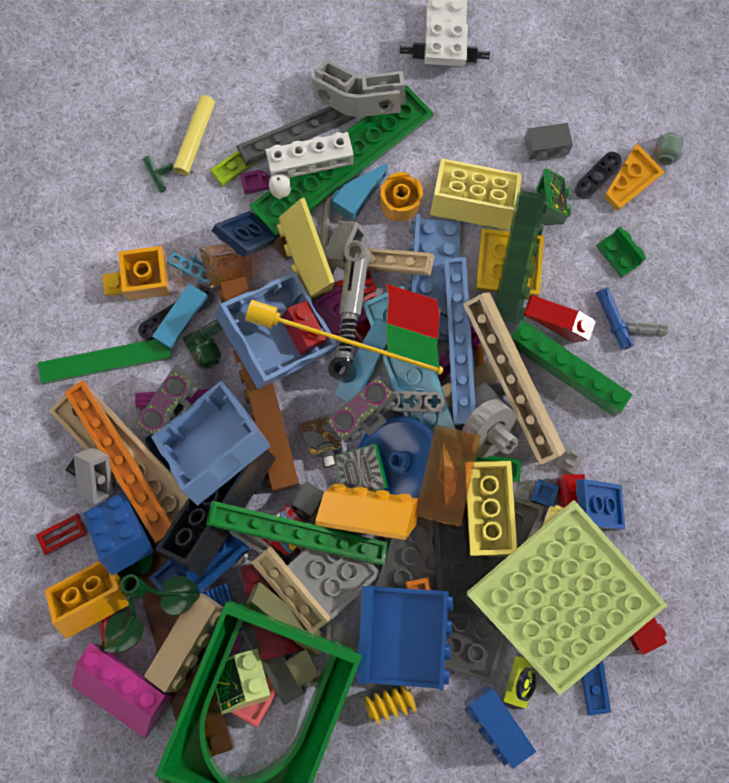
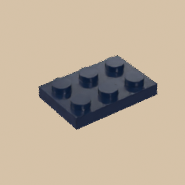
M251 211L219 222L212 229V232L218 236L219 240L228 244L234 249L236 254L244 258L271 246L279 237L275 236Z

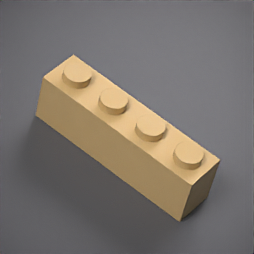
M200 593L199 599L193 606L179 616L144 677L164 692H177L186 681L187 673L196 665L200 651L209 643L210 634L216 627L224 607L207 595Z

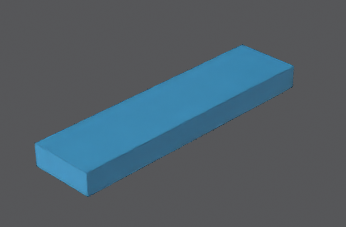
M376 318L362 344L385 351L387 347L386 323ZM359 348L353 359V365H355L357 371L356 377L350 383L340 382L334 394L346 402L351 400L365 387L382 354Z

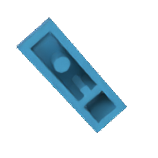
M383 164L345 184L341 190H337L332 197L333 209L354 222L388 175V165Z

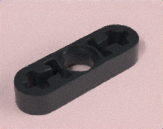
M616 152L606 153L578 181L575 187L577 197L581 199L590 198L618 170L622 163L621 156ZM612 159L615 160V163L611 164L608 167V169H606L605 166L607 165L608 161H611ZM597 171L602 173L603 179H595L593 177V172ZM590 181L591 185L588 191L583 192L581 190L582 187H585Z

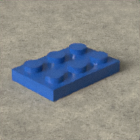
M587 479L576 480L578 505L601 529H625L622 485Z

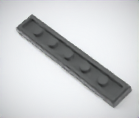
M329 106L239 144L236 148L244 164L247 166L266 158V149L274 145L283 146L294 141H306L355 119V117L345 115Z

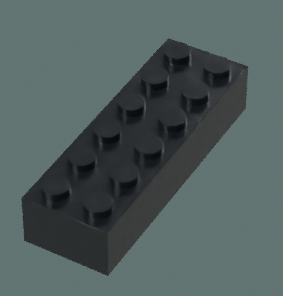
M267 449L199 505L188 498L155 551L169 562L202 577L230 533L228 530L206 526L211 502L215 501L245 508L276 458Z

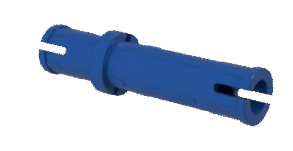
M603 288L597 291L595 294L609 321L610 331L615 335L621 351L631 348L634 344L626 329L628 326L621 319L609 289L605 288L604 291Z

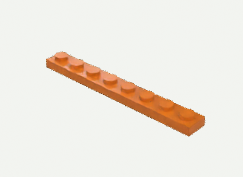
M82 380L64 392L97 448L109 455L111 471L155 543H160L173 522L87 382Z

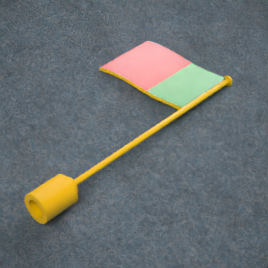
M386 284L388 291L386 323L388 352L280 318L281 313L277 312V307L251 300L245 318L247 322L272 329L273 325L277 326L278 322L436 371L438 375L443 372V368L439 367L437 349L439 329L437 299Z

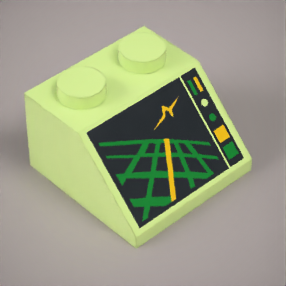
M258 648L233 655L227 659L215 688L222 715L268 701L270 692Z

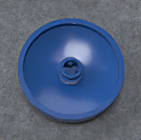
M408 417L387 418V422L371 436L367 433L364 435L358 449L377 444L388 488L381 490L388 491L392 495L409 494L412 498H418L419 502L429 495L440 478L443 466L440 443L435 434L426 425Z

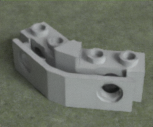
M328 59L314 70L315 76L312 78L314 97L345 115L365 117L401 112L400 105L406 104L403 71L359 76Z

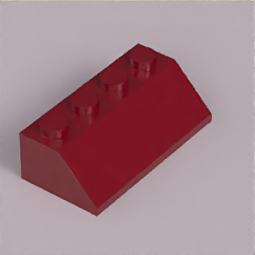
M286 558V559H282V560L284 561V563L287 565V564H288L287 558ZM253 564L240 567L247 599H249L254 585L259 582L281 599ZM254 625L262 661L305 650L290 638Z

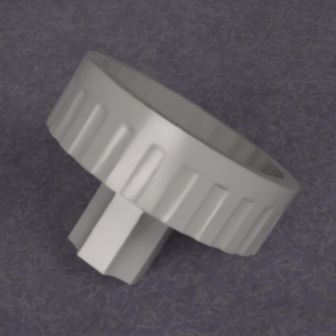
M498 399L489 400L481 404L472 412L464 424L461 434L463 445L480 458L491 456L499 450L506 455L513 452V449L518 445V439L513 436L517 425L516 413Z

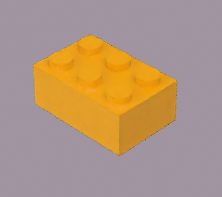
M97 561L45 589L52 624L66 639L129 605L125 599L127 594L121 590V580L118 573L111 575L102 563Z

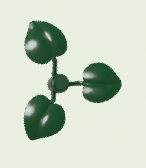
M152 554L118 572L121 580L120 587L127 594L125 599L129 603L132 616L126 612H120L110 618L105 629L104 651L107 653L127 651L133 648L142 638L144 626L140 621L135 620L137 613L133 599L141 598L145 592L163 596L160 602L161 608L167 614L176 616L188 611L199 599L200 590L198 586L183 576H173L166 579L163 584L164 592L147 586L140 576L147 575L152 569Z

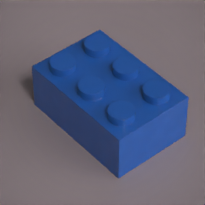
M124 491L83 513L98 559L111 575L120 572L154 552L142 520Z
M486 685L464 702L467 706L464 709L472 722L475 724L479 723L481 726L478 729L479 733L489 745L493 744L495 748L492 752L503 766L508 765L514 769L536 753V750L493 688Z

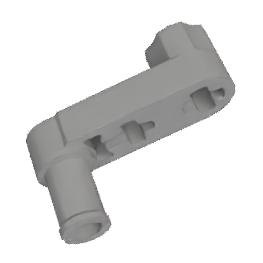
M391 391L398 398L396 405L391 409L395 412L437 414L442 412L446 405L444 397L436 391ZM400 395H404V400H411L412 396H415L419 404H415L414 408H411L410 404L403 403L404 408H400ZM434 397L441 401V404H437L436 408L429 404L430 401L434 400Z

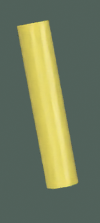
M201 95L199 97L173 166V170L176 173L189 175L215 105V101L209 96Z

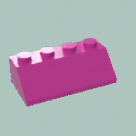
M90 643L76 663L71 686L146 739L172 700L173 695L162 691L145 678L143 674L113 653L105 652L104 647L98 644Z

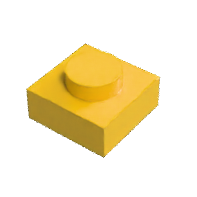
M120 272L102 274L104 295L106 297L122 295Z

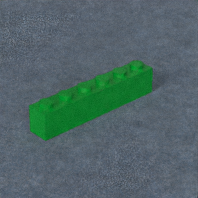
M522 320L511 336L520 353L613 417L622 412L633 395L524 320Z

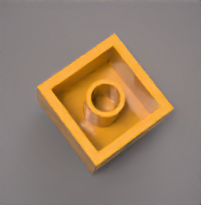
M162 246L118 251L122 293L128 301L170 295L167 260Z

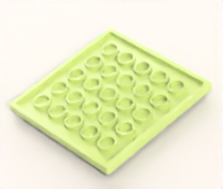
M574 500L467 591V595L559 696L668 606Z

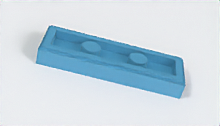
M188 284L152 337L172 349L207 299V294Z

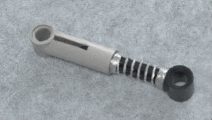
M357 240L349 242L344 249L346 265L339 309L342 322L340 325L341 330L339 331L341 335L339 337L352 341L356 337L354 335V332H356L355 326H357L355 322L361 316L367 265L372 259L371 252ZM359 251H361L360 255L357 256V257H355V255H356ZM339 341L337 343L339 347L337 348L336 357L329 363L328 372L341 383H350L357 374L356 367L353 365L354 361L352 360L353 353H351L354 348L350 344ZM345 366V371L340 374V369Z

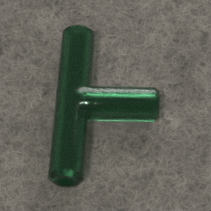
M145 156L142 160L160 193L165 192L167 188L160 176L174 171V165L168 163L156 169L150 156Z

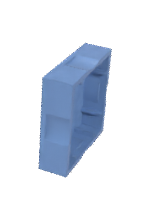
M296 272L269 282L259 290L246 292L223 302L215 312L216 318L258 390L330 355L338 347L334 339L326 337V340L319 348L315 347L311 352L300 356L283 323L278 322L277 326L273 325L272 329L245 321L251 300L277 307V312L281 313L280 318L287 308L307 301L321 330L331 334L324 320L314 309L310 296Z
M222 380L197 399L185 412L176 416L151 436L161 455L168 461L171 473L180 489L197 505L271 447L238 398Z

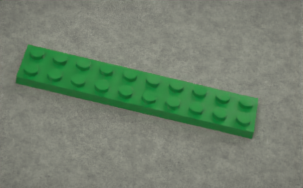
M406 85V104L400 105L401 112L365 116L346 131L348 132L354 154L353 165L289 178L291 191L288 196L278 199L269 190L249 205L250 210L275 236H279L277 225L280 224L279 217L297 201L305 198L309 212L313 211L329 196L340 190L345 184L349 183L433 117V112Z

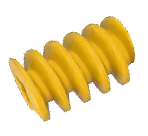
M400 686V692L395 687H392L391 695L386 690H383L382 698L377 693H374L373 701L368 696H365V705L371 725L372 719L380 725L381 716L389 722L391 713L398 719L400 710L407 716L409 707L414 713L417 712L410 688L408 690L406 686Z

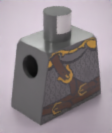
M334 414L298 422L300 433L312 459L321 457L324 468L336 466L334 453L342 451L341 438L326 422Z

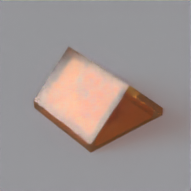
M226 243L199 248L210 287L221 286L220 282L244 276L247 281L252 280L251 255L244 258L236 254L234 249Z

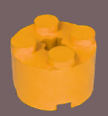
M406 172L393 173L387 177L381 186L380 208L389 220L407 221L418 214L423 196V188L417 178L411 177Z

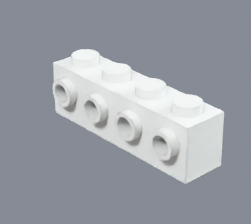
M337 132L331 136L314 137L311 140L302 142L294 141L283 146L274 145L266 149L271 177L276 174H282L291 178L353 165L354 154L348 132Z

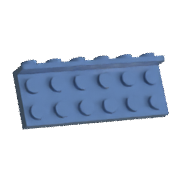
M416 214L415 221H411L410 233L414 234V240H410L409 251L433 253L435 257L431 275H412V280L407 281V290L437 299L438 307L442 309L439 315L437 342L449 343L444 259L459 258L461 221L420 219V214Z

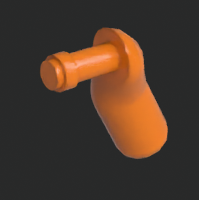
M482 343L476 348L475 365L477 367L484 364Z

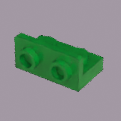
M621 226L596 245L621 278L635 270L646 260L642 248L633 242L629 232Z

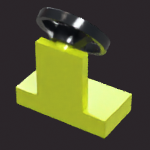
M515 655L503 702L524 709L527 708L528 701L534 694L537 685V670L527 659Z

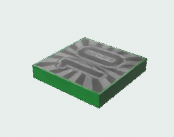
M377 444L334 456L341 484H344L347 488L364 487L367 488V491L373 492L388 488Z

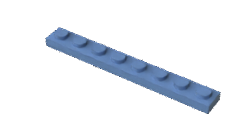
M466 257L444 259L454 426H464L469 416L476 409L470 318L463 306V303L469 301Z

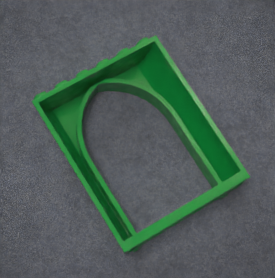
M226 602L154 776L158 777V780L162 783H313L362 655L352 648L343 646L342 642L338 640L330 641L249 609L248 605L244 603ZM243 620L328 653L300 728L285 753L270 766L256 773L240 777H229L217 765L209 750L205 734V718L209 703Z

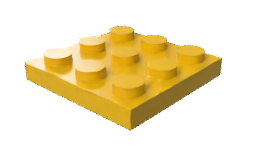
M482 228L475 290L539 297L544 235Z

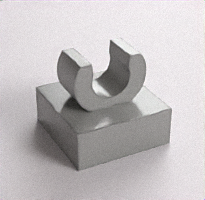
M565 445L566 452L556 459L554 465L569 474H575L584 455Z

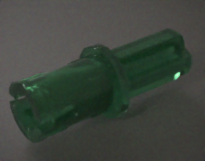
M218 319L202 328L199 326V329L182 337L189 350L194 345L193 340L201 336H205L208 339L221 332L223 328Z

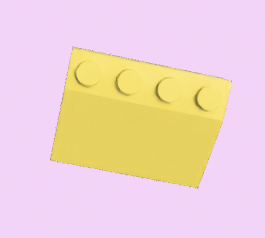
M441 158L430 215L512 231L518 213L522 174Z
M302 198L279 217L280 224L277 225L280 237H285L287 244L284 245L287 257H292L294 263L291 265L292 272H296L310 299L313 300L332 291L334 279L305 198Z

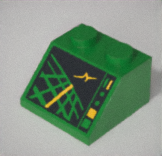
M544 169L536 186L539 225L564 224L571 213L570 205H567L569 187L565 185V178L550 169Z

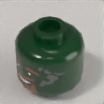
M201 336L193 340L194 345L190 347L189 352L197 367L208 369L219 363L218 359L221 357V352L215 339H206L205 336Z

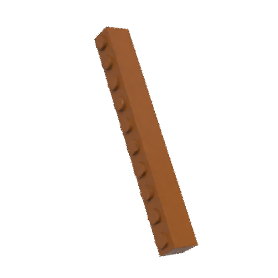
M246 277L220 282L222 290L218 291L221 303L249 292ZM233 350L236 363L240 362L242 370L238 371L241 383H246L247 391H243L246 404L251 403L252 407L249 415L271 445L268 451L276 458L268 470V475H265L267 487L272 488L274 493L298 487L300 485L274 384L271 383L258 390L237 352Z

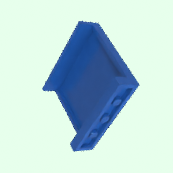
M363 586L359 654L362 655L357 669L358 684H389L436 688L441 691L444 690L445 685H449L450 670H445L446 660H450L451 645H447V635L452 634V621H448V611L453 610V597L449 596V591Z

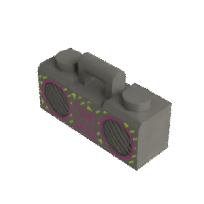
M175 364L135 423L154 435L168 424L170 419H174L193 405L185 398L191 399L198 389L195 386L198 379ZM180 403L183 407L177 414L174 412V409Z
M377 376L326 422L344 442L348 443L351 441L353 443L362 435L361 430L364 429L371 436L383 426L387 420L381 413L383 411L389 412L396 405L394 401L398 398ZM376 415L378 418L367 426L365 423Z

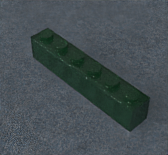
M520 190L517 193L495 298V305L503 321L511 324H519L520 320H524L525 317L523 315L526 309L523 308L524 299L527 300L529 297L530 287L527 286L528 280L533 277L535 269L532 261L533 257H537L539 251V244H536L537 237L541 236L544 223H541L542 214H546L548 202L545 201L546 195Z

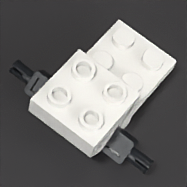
M427 0L425 43L414 42L412 46L400 45L399 54H412L413 59H424V64L465 67L466 62L476 63L477 59H490V51H478L476 46H467V0Z

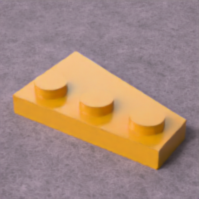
M636 143L604 198L619 211L658 180L665 172Z

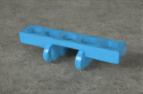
M172 252L167 264L182 271L180 277L183 278L185 273H188L199 279L197 286H200L201 282L216 290L218 289L223 278L205 269L209 268V265H207L208 260L205 263L196 258L197 254H195L194 257L191 256L190 258L192 261H189ZM174 257L180 260V262L175 264L171 259ZM182 262L186 264L185 268H182ZM197 267L199 269V273L193 274L191 272V268ZM205 274L209 276L207 279H203ZM214 278L218 280V283L213 284L210 282V279Z

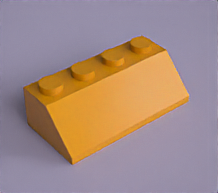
M333 484L323 494L315 525L406 540L417 524L418 498H412L409 494L392 495L385 490L373 492L367 491V488L355 487L353 489L347 488L344 484Z

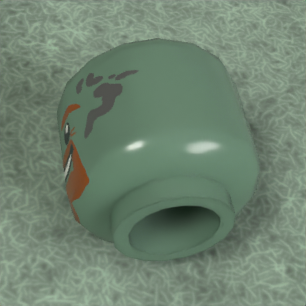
M672 132L659 136L655 145L654 157L661 164H673L680 159L683 140Z

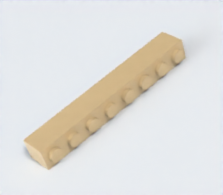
M490 292L480 294L463 303L539 465L560 457L566 450Z

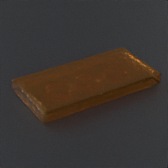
M435 425L415 516L461 526L481 435Z

